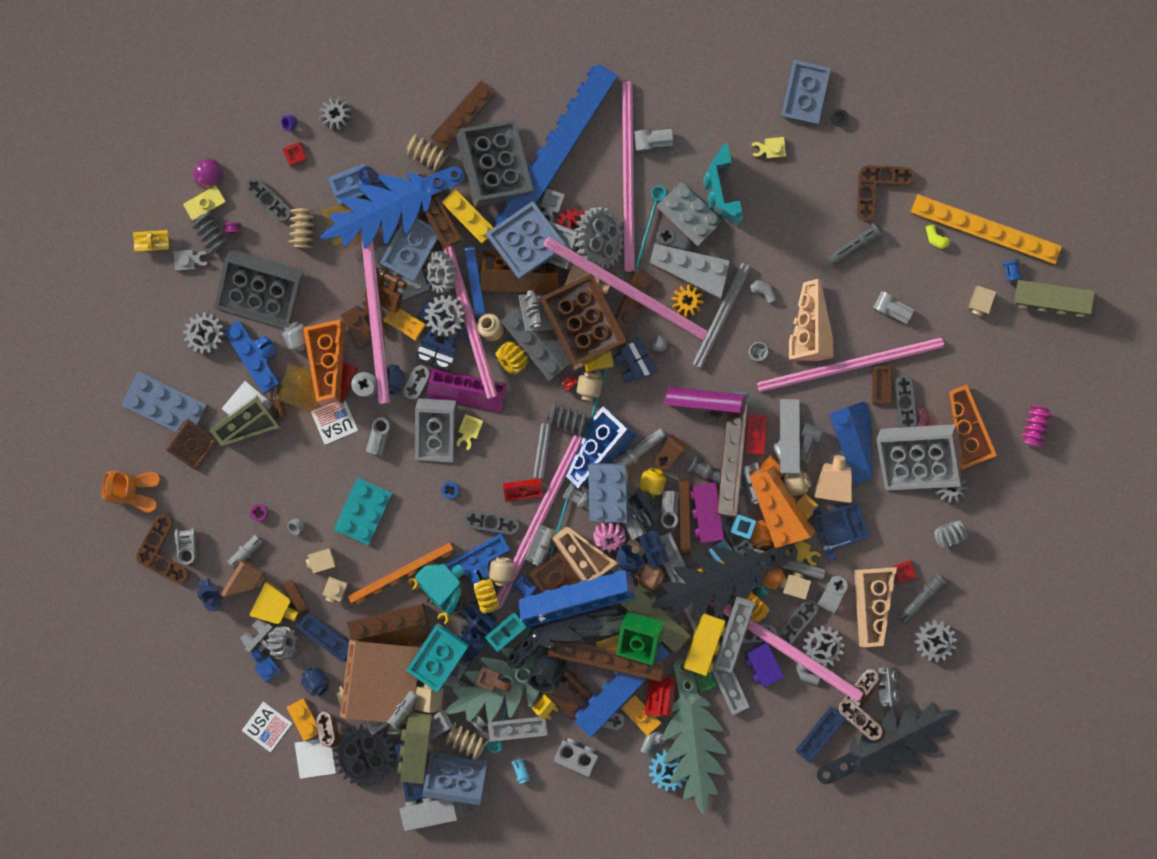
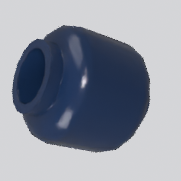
M389 365L386 368L389 394H397L404 387L405 373L400 370L399 366Z
M308 668L303 672L301 685L311 696H321L328 690L329 678L320 668Z

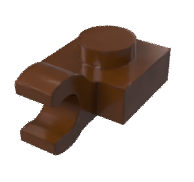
M482 666L476 681V685L495 692L496 687L510 692L513 684L500 680L501 673Z

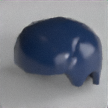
M628 544L620 546L616 556L618 566L627 572L633 573L643 569L645 562L640 552L633 553L632 546Z

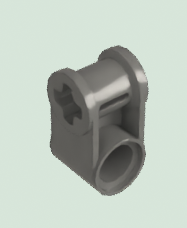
M664 227L656 235L657 242L660 245L691 251L693 241L680 229ZM668 232L667 235L670 236V239H667L665 242L661 235Z

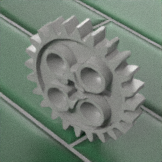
M590 208V210L585 211V215L580 216L582 221H577V224L580 226L575 229L578 235L574 236L578 240L575 246L580 248L577 254H582V257L602 269H609V266H614V262L619 261L617 256H622L620 251L621 248H624L621 244V241H624V238L621 237L624 231L620 230L622 223H617L619 217H614V212H609V208Z

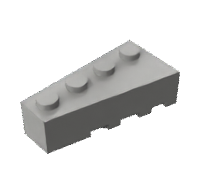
M654 244L650 265L721 299L729 260Z

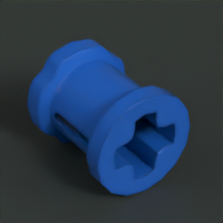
M1019 259L1002 263L1006 269V282L1023 279L1019 271Z
M524 574L512 586L517 588L524 595V598L531 595L537 588L536 585L533 586L525 579Z

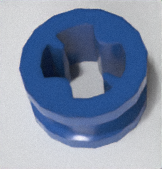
M446 482L443 484L441 492L445 498L452 499L458 495L459 488L454 482ZM447 485L455 487L453 495L445 493Z

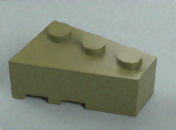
M255 395L211 427L210 432L219 444L224 446L280 428V424L260 397Z
M410 712L406 730L402 729L401 741H405L404 746H400L399 757H403V761L399 762L397 772L401 774L400 781L424 783L431 714Z

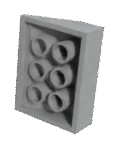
M956 424L880 429L876 441L885 490L961 486L959 439Z

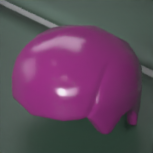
M214 159L201 160L193 170V180L199 187L204 189L218 185L223 176L222 167Z

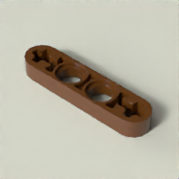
M679 479L680 553L690 554L689 479Z

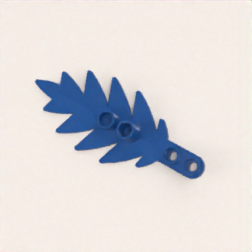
M449 167L425 178L408 172L407 176L411 181L395 176L379 175V180L389 190L377 186L359 184L358 188L371 201L343 197L342 202L353 213L330 214L329 218L335 224L321 235V239H333L341 236L342 245L346 247L361 229L363 247L366 249L376 235L381 222L384 244H387L396 229L401 212L404 233L407 234L417 217L421 201L423 211L427 212L431 196L459 185L464 178L463 171L458 167ZM456 173L458 177L453 178L451 177V174ZM438 180L440 181V184L435 185L433 181Z

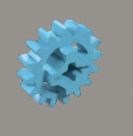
M663 750V755L657 752V759H651L654 765H649L648 767L653 770V772L649 773V776L655 777L652 783L658 782L659 789L665 786V791H668L669 787H672V790L675 791L676 785L681 788V782L688 781L686 777L673 784L662 780L665 778L672 779L673 774H664L666 771L665 767L673 766L672 770L674 773L682 758L678 757L674 762L664 764L663 761L667 755L666 750ZM658 763H660L662 766L661 771L657 774L656 768Z

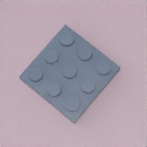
M533 201L485 233L518 280H521L557 255L544 247L543 244L548 237L566 247L565 243Z
M431 752L422 797L480 805L488 760H472V758Z

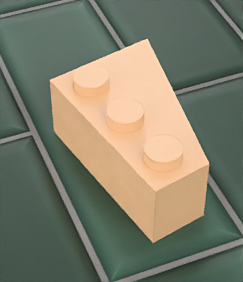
M569 527L563 528L551 537L581 581L596 579L617 564V562Z

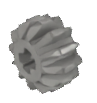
M333 98L329 100L330 105L323 102L326 109H319L321 113H324V115L319 117L320 120H325L323 125L326 127L330 124V130H333L335 125L338 130H341V123L347 127L348 124L344 120H351V116L346 115L351 112L350 108H346L348 103L343 102L341 104L340 98L336 100V104ZM335 110H338L340 116H336L335 119H333L331 112L334 113Z
M962 479L961 486L953 488L955 489L953 492L947 490V487H941L935 493L937 495L943 493L940 498L942 501L947 497V502L951 503L953 496L955 502H959L957 495L965 497L961 490H968V487L962 486L967 481Z
M959 520L947 523L934 531L935 540L940 548L958 544L968 536L965 526Z
M282 626L273 628L272 632L268 633L269 639L266 641L269 643L267 649H270V655L278 659L292 657V654L296 652L295 646L298 645L296 643L298 637L294 636V630Z

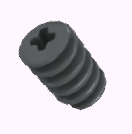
M207 212L194 219L192 222L195 223L192 227L193 229H198L196 232L198 236L203 235L200 241L207 242L204 248H211L208 254L214 255L228 246L224 244L228 239L220 238L224 232H217L220 225L213 226L216 219H209L212 212Z
M557 402L552 404L547 420H550V426L557 422L558 429L562 425H564V431L571 427V433L574 434L578 430L580 437L588 418L585 419L584 412L579 417L578 410L571 414L570 407L566 411H564V405L562 404L557 408Z

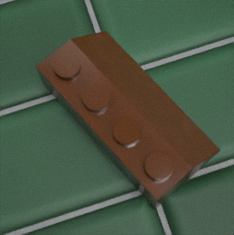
M483 251L481 291L527 293L530 290H534L535 293L548 294L558 289L559 266L545 262L521 280H518L498 252Z
M423 603L347 622L351 640L360 642L412 646L424 643L430 635Z

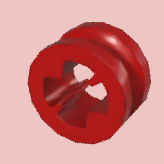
M573 374L559 385L565 388V392L578 382V380L573 379Z

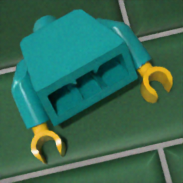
M444 564L424 566L415 578L408 580V583L413 584L415 582V586L412 589L421 588L441 611L444 610L443 613L438 615V619L440 620L445 616L446 621L444 624L451 622V614H453L459 602L462 587L458 579L465 574V571L459 564L451 570Z

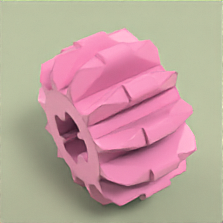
M602 522V526L597 525L596 531L593 533L596 547H600L601 551L607 549L608 553L612 549L617 552L618 547L623 545L626 540L623 526H620L619 522L614 524L612 522Z

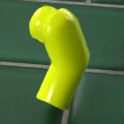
M935 225L926 226L928 240L931 245L939 249L949 246V239L938 235Z

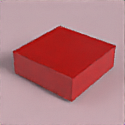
M301 142L283 148L290 167L308 160Z
M911 560L892 565V567H897L895 576L898 584L917 578Z

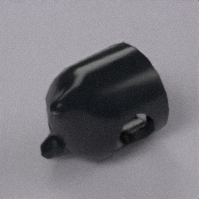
M545 651L540 652L527 676L529 685L539 692L553 693L566 669V661H559L554 656L546 655ZM536 676L547 679L551 684L547 686L540 685L536 680Z

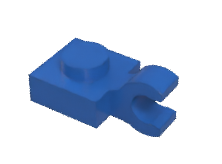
M257 648L250 653L258 663L254 668L265 683L281 672L271 656L265 659Z

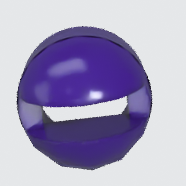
M286 115L282 117L281 125L284 130L290 131L297 127L298 120L293 115Z

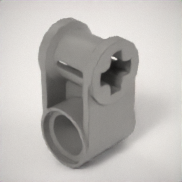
M195 528L185 531L175 529V543L179 562L184 565L195 563L197 560ZM186 551H190L192 554V558L188 562L183 559V554Z
M833 576L825 590L821 593L817 605L834 614L847 590V581L842 576ZM841 580L842 588L838 587L835 589L834 582Z

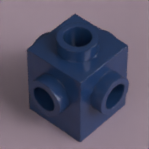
M473 628L470 631L467 629L466 632L462 630L457 636L470 645L464 656L471 662L487 643V639Z

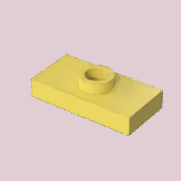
M215 185L183 205L193 221L200 215L223 205L226 201Z

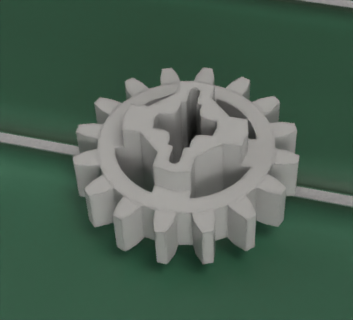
M444 251L433 252L431 256L427 257L428 262H425L427 269H424V272L427 273L425 279H428V286H432V291L437 293L450 292V289L454 288L452 283H456L454 278L457 275L454 272L456 265L452 264L453 258H449V253Z
M441 295V300L435 297L434 304L428 303L431 308L425 309V312L429 313L428 316L424 317L425 320H429L426 326L433 327L432 333L438 331V336H443L445 333L446 337H450V332L456 335L457 328L463 329L460 325L461 322L466 323V320L462 319L463 316L467 315L466 312H462L465 306L462 304L458 305L460 300L455 299L453 301V296L450 295L448 298L445 295ZM454 307L457 311V315H455L453 311ZM439 314H448L452 318H444ZM434 316L436 317V319H437V321H438L437 324L435 323Z
M206 312L203 313V316L197 313L196 319L190 317L191 324L185 323L188 330L183 331L188 336L184 338V341L190 342L188 348L194 347V352L198 353L200 351L203 355L206 354V350L211 354L213 353L212 348L218 350L219 346L217 344L224 343L221 337L226 336L225 333L221 332L225 328V326L219 325L221 320L215 319L213 314L208 316ZM205 321L211 322L214 326H207ZM204 330L207 331V333H205V337L202 336V334H204ZM201 340L204 346L198 345L195 341Z
M936 620L932 621V625L929 622H925V628L919 627L921 633H915L919 637V640L914 641V643L919 644L916 650L923 651L921 653L922 657L928 655L927 660L931 661L932 657H934L935 662L939 661V657L946 660V654L952 655L950 649H956L952 645V642L957 641L956 638H952L955 631L949 632L951 626L946 625L944 627L943 621H940L939 625ZM936 628L933 633L925 634L928 630ZM943 631L947 634L948 641L944 640L942 636ZM938 636L937 639L943 642V644L936 643L935 646H933L934 643L928 638L932 639ZM923 640L927 641V644L929 646L928 651L925 649L923 645ZM942 647L945 648L944 651L935 654L938 649Z
M821 625L820 630L814 627L813 634L807 632L809 639H803L807 642V645L802 646V648L807 649L805 653L807 656H811L810 658L819 664L822 663L824 667L827 666L828 662L833 666L834 659L840 660L838 654L844 653L840 650V647H844L845 644L839 642L843 637L836 636L838 634L837 630L832 633V627L830 626L827 630H825L823 625ZM822 634H829L833 638L825 639ZM815 637V639H816L815 646L811 647V642H812L813 638ZM822 641L825 644L830 643L826 646V651L819 649ZM836 645V650L832 655L831 649L833 646ZM818 653L823 654L825 659H819L814 655Z

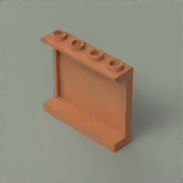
M349 640L340 717L353 720L387 722L397 709L396 706L404 700L409 691L416 694V684L419 679L406 670L420 648L416 646L410 647ZM414 705L409 712H415ZM407 715L400 724H407Z

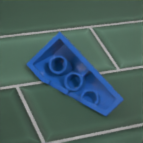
M865 401L829 413L828 415L843 457L846 458V466L851 467L853 485L872 480L871 418Z
M604 406L590 421L588 426L590 429L586 438L583 437L582 447L579 453L575 455L566 475L579 489L589 481L588 464H609L637 436L626 423Z

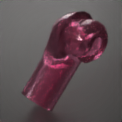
M924 406L917 409L916 413L919 423L916 427L929 426L930 419Z

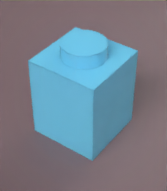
M737 514L730 532L750 539L756 521Z

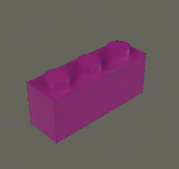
M716 482L693 485V489L689 490L691 501L695 502V509H692L693 520H697L698 528H695L696 539H700V543L724 540L721 516L717 515L718 495Z

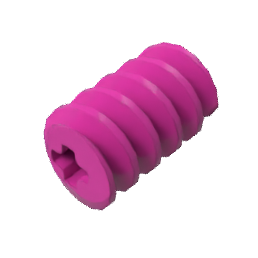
M1031 404L1030 407L1035 411L1028 412L1032 418L1026 419V422L1030 426H1024L1023 429L1028 433H1022L1021 436L1026 440L1020 442L1036 447H1044L1040 439H1046L1042 432H1048L1049 430L1044 425L1051 424L1046 418L1053 417V415L1049 412V409Z

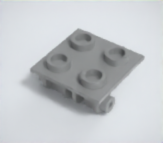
M530 290L527 292V295L518 296L526 332L553 330L540 305V297L546 294H536L534 290Z

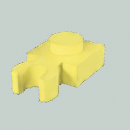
M784 137L765 139V145L759 142L752 143V147L757 146L760 149L759 153H753V157H760L763 153H766V159L786 157Z
M465 414L459 429L463 437L458 439L457 446H460L462 441H466L468 443L466 449L469 450L472 445L470 439L471 437L477 439L483 421Z

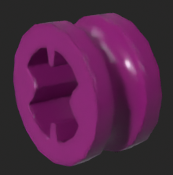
M224 222V225H226L225 233H241L239 228L242 226V223Z
M256 504L251 508L250 516L255 521H263L268 517V509L264 505ZM258 507H261V511H264V515H260L261 518L254 514Z

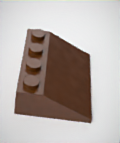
M592 274L540 297V305L573 371L593 362L626 342Z

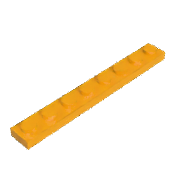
M918 194L910 212L1054 265L1062 247Z

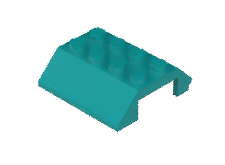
M728 143L723 144L708 167L703 183L705 190L709 189L707 197L709 209L713 208L715 214L737 227L743 219L740 201L724 204L718 172L727 171L732 163Z

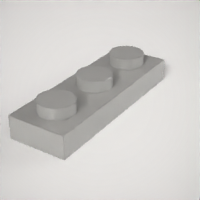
M541 717L489 722V741L497 742L547 736L546 719L543 720Z

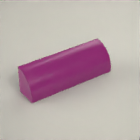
M432 369L428 383L427 398L454 400L457 404L502 412L507 383L493 381L497 396L488 399L481 378Z
M669 387L665 405L744 414L746 394Z

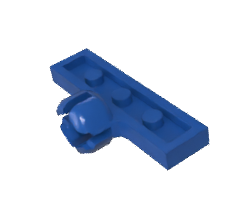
M239 320L223 330L264 395L280 385V382L268 365L269 359L277 355V349L275 346L273 347V342L267 336H262L258 340L253 341Z
M499 534L444 565L451 570L459 564L465 571V574L459 579L467 576L472 585L482 581L479 574L483 576L484 580L490 579L489 563L495 560L496 557H501L511 550L503 535Z

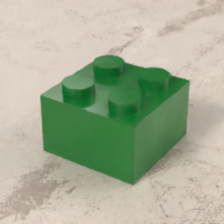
M627 612L621 624L616 655L653 666L659 654L665 622Z

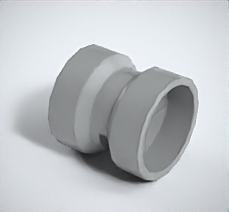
M755 342L748 350L749 357L756 362L764 360L768 355V347L762 342Z

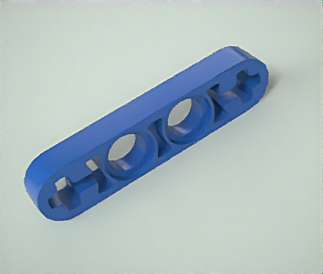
M474 244L465 245L464 249L476 319H480L485 315L475 248Z

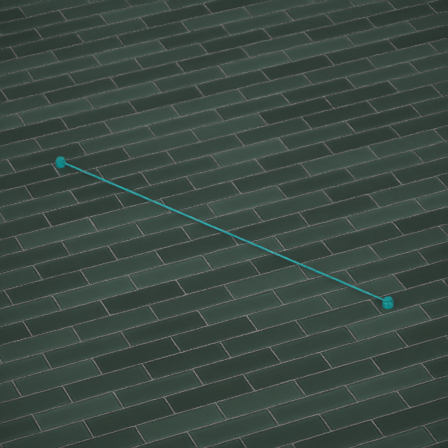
M659 185L651 190V197L655 202L635 269H638L657 202L662 201L666 197L665 188ZM608 368L604 370L603 377H602L603 383H604V380H605V377H606V373H607ZM599 397L595 400L589 424L594 417ZM587 427L586 434H585V437H584V438H586V435H587V433H588V431H589V429H590L589 427ZM568 498L565 501L556 533L560 531L569 501ZM554 542L550 551L549 558L553 555V551L555 548ZM528 627L525 638L529 635L531 627ZM505 703L500 721L504 719L507 703ZM488 740L487 749L490 752L497 753L501 750L502 741L490 742Z

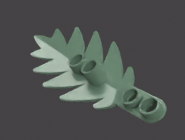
M539 647L538 651L534 655L529 656L523 666L518 669L510 668L507 665V661L482 657L480 660L489 669L501 673L500 680L513 684L510 692L497 687L495 692L480 687L476 685L480 671H465L464 674L477 687L465 686L454 688L453 692L459 699L446 709V714L466 711L467 721H470L485 703L488 722H492L505 696L508 717L511 718L521 700L524 687H526L528 706L531 707L539 691L529 685L527 676L539 653L545 650ZM501 648V651L507 657L514 650V648ZM557 658L559 661L569 662V660ZM536 676L537 682L542 685L544 678Z
M681 658L673 666L679 699L673 704L672 712L679 711L668 724L661 741H665L679 733L681 734L669 749L663 763L666 764L685 754L673 773L671 783L673 784L690 775L684 790L683 799L687 800L694 796L696 804L703 815L706 813L708 794H718L712 779L707 773L720 776L725 775L722 767L708 752L722 755L727 753L719 741L706 730L722 733L724 729L703 708L710 707L711 704L705 698L698 695L694 672L688 669L686 671L681 669V665H684L685 659ZM685 683L690 685V689L685 688Z

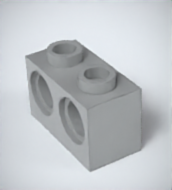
M572 738L563 739L553 761L589 777L598 757V754L595 753L596 750L587 745L583 748L577 745L578 741ZM565 747H570L573 749V755L565 757L562 750ZM588 755L591 758V762L583 765L580 762V757Z

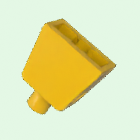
M265 582L249 615L275 624H281L283 618L294 622L299 612L289 607L292 602L289 596L271 583Z

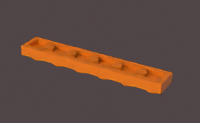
M451 542L347 597L351 603L355 601L356 604H359L367 599L366 595L372 592L373 595L380 593L384 590L383 586L389 583L390 586L397 584L401 581L400 577L405 574L407 577L414 575L418 572L417 568L422 565L429 566L434 564V559L439 556L441 559L452 554L451 550L454 548Z

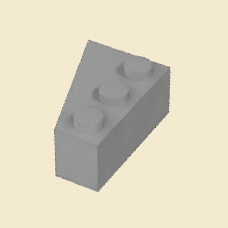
M429 797L423 798L421 802H416V800L407 801L405 806L399 808L404 831L456 821L470 814L468 803Z

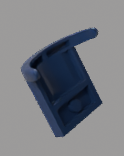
M858 501L820 513L819 506L813 508V520L820 543L831 561L836 560L832 550L870 538Z

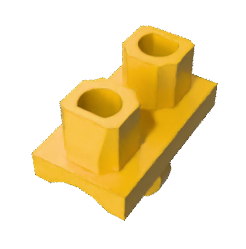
M168 230L133 232L135 252L170 250Z

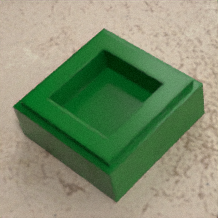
M712 671L711 673L707 672L706 676L699 673L694 674L700 693L718 686Z

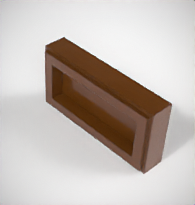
M872 366V404H892V366Z

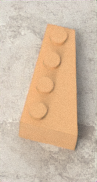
M897 567L854 570L860 647L884 645L888 622L887 617L890 610V599Z

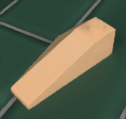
M815 279L804 282L798 303L800 307L798 318H795L793 323L796 324L794 334L790 335L789 360L820 361L833 358V336L821 280Z

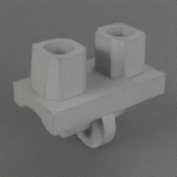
M258 619L252 626L259 634L253 637L247 631L240 638L246 646L245 650L251 652L260 642L262 644L257 648L260 652L267 648L269 643L266 640L269 639V636L267 639L264 637L275 627L271 623Z

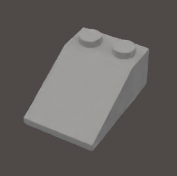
M417 400L415 407V460L454 461L456 401Z

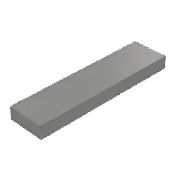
M780 399V475H799V400Z
M736 597L714 663L715 669L732 674L755 606L754 601Z

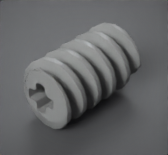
M361 372L352 379V389L357 395L372 397L377 393L376 377L373 374ZM367 382V384H369V387H364L362 383Z

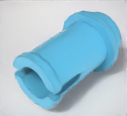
M523 758L512 762L518 778L516 781H519V784L529 781V776H531L530 774L528 775Z

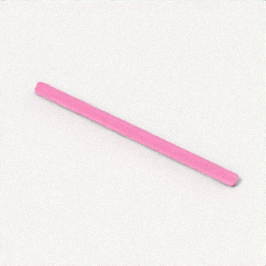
M626 81L622 83L624 271L634 272L633 83Z
M361 232L379 404H386L390 402L374 245L372 240L369 246L364 249Z
M548 237L545 240L544 247L700 339L706 337L707 330L554 239Z
M452 245L443 249V251L449 253V258H453L452 264L456 265L454 272L457 273L454 276L456 283H453L457 299L460 300L459 305L465 306L462 312H466L467 315L463 316V319L466 320L465 326L487 398H495L497 396L496 388Z
M937 338L757 383L759 392L773 390L944 347V342L942 338Z
M578 434L574 435L513 560L515 564L514 580L506 583V586H501L496 595L499 608H502L525 561L538 525L543 524L581 446L583 437H580Z
M713 594V597H712V599H711V601H710V603H709V604H710L711 606H713V607H714V594ZM727 603L722 613L730 617L733 606ZM750 618L747 627L749 631L858 702L862 698V691Z

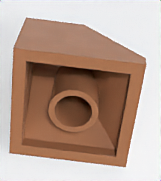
M246 560L241 561L221 595L225 597L255 589L256 586L260 588L265 580V577H263L265 572Z

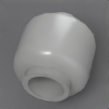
M298 322L287 325L282 334L287 347L290 350L296 349L297 352L307 348L303 329L305 326L298 324Z

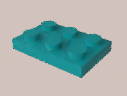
M357 477L333 530L369 546L393 493Z
M436 624L406 671L438 693L470 645L440 624Z

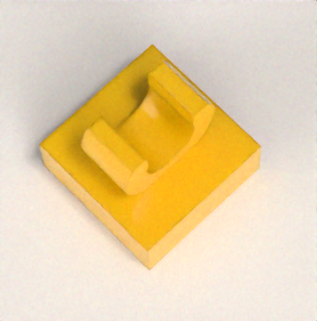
M545 694L532 707L534 712L543 720L545 718L551 720L552 718L549 716V713L552 710L558 711L556 704Z

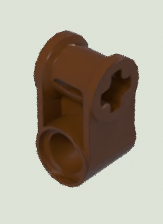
M672 434L655 459L656 468L661 471L668 470L688 445ZM666 457L668 459L667 463L669 465L660 466V461L658 459H664Z

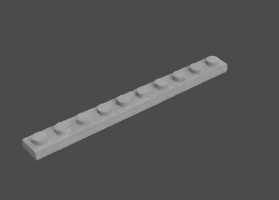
M669 532L660 536L662 544H666L664 549L669 558V561L664 563L671 582L685 583L674 570V567L686 566ZM692 600L685 609V612L695 632L699 619L694 620ZM713 655L712 662L715 663L717 655ZM713 665L712 672L731 714L734 715L749 708L750 706L734 671L731 674L715 669Z

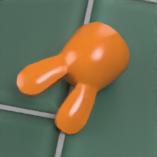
M110 470L106 472L103 480L102 498L109 503H128L144 513H152L156 509V501L152 498L136 494V488L155 487L158 485L160 477L155 472L131 476L122 471Z

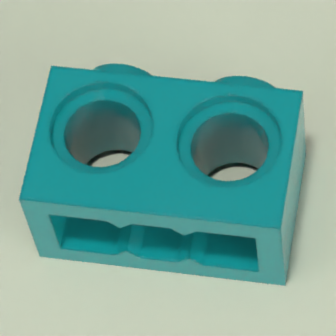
M514 611L487 634L485 638L498 652L527 626Z

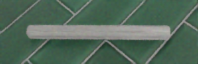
M745 263L740 265L693 361L694 366L698 368L703 367L750 270L749 265Z

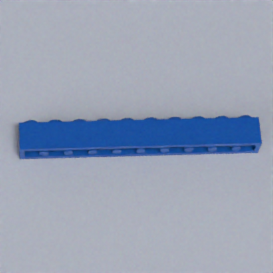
M599 63L596 67L592 66L587 73L589 78L586 83L582 82L578 87L577 92L579 94L576 99L572 98L566 107L569 110L565 115L561 114L556 122L558 127L555 132L553 130L550 131L546 138L548 143L545 147H540L535 155L538 157L534 164L531 162L528 166L534 191L507 200L505 202L506 209L504 212L500 211L494 220L497 222L495 226L532 201L535 205L538 204L546 188L552 182L615 83L618 75Z

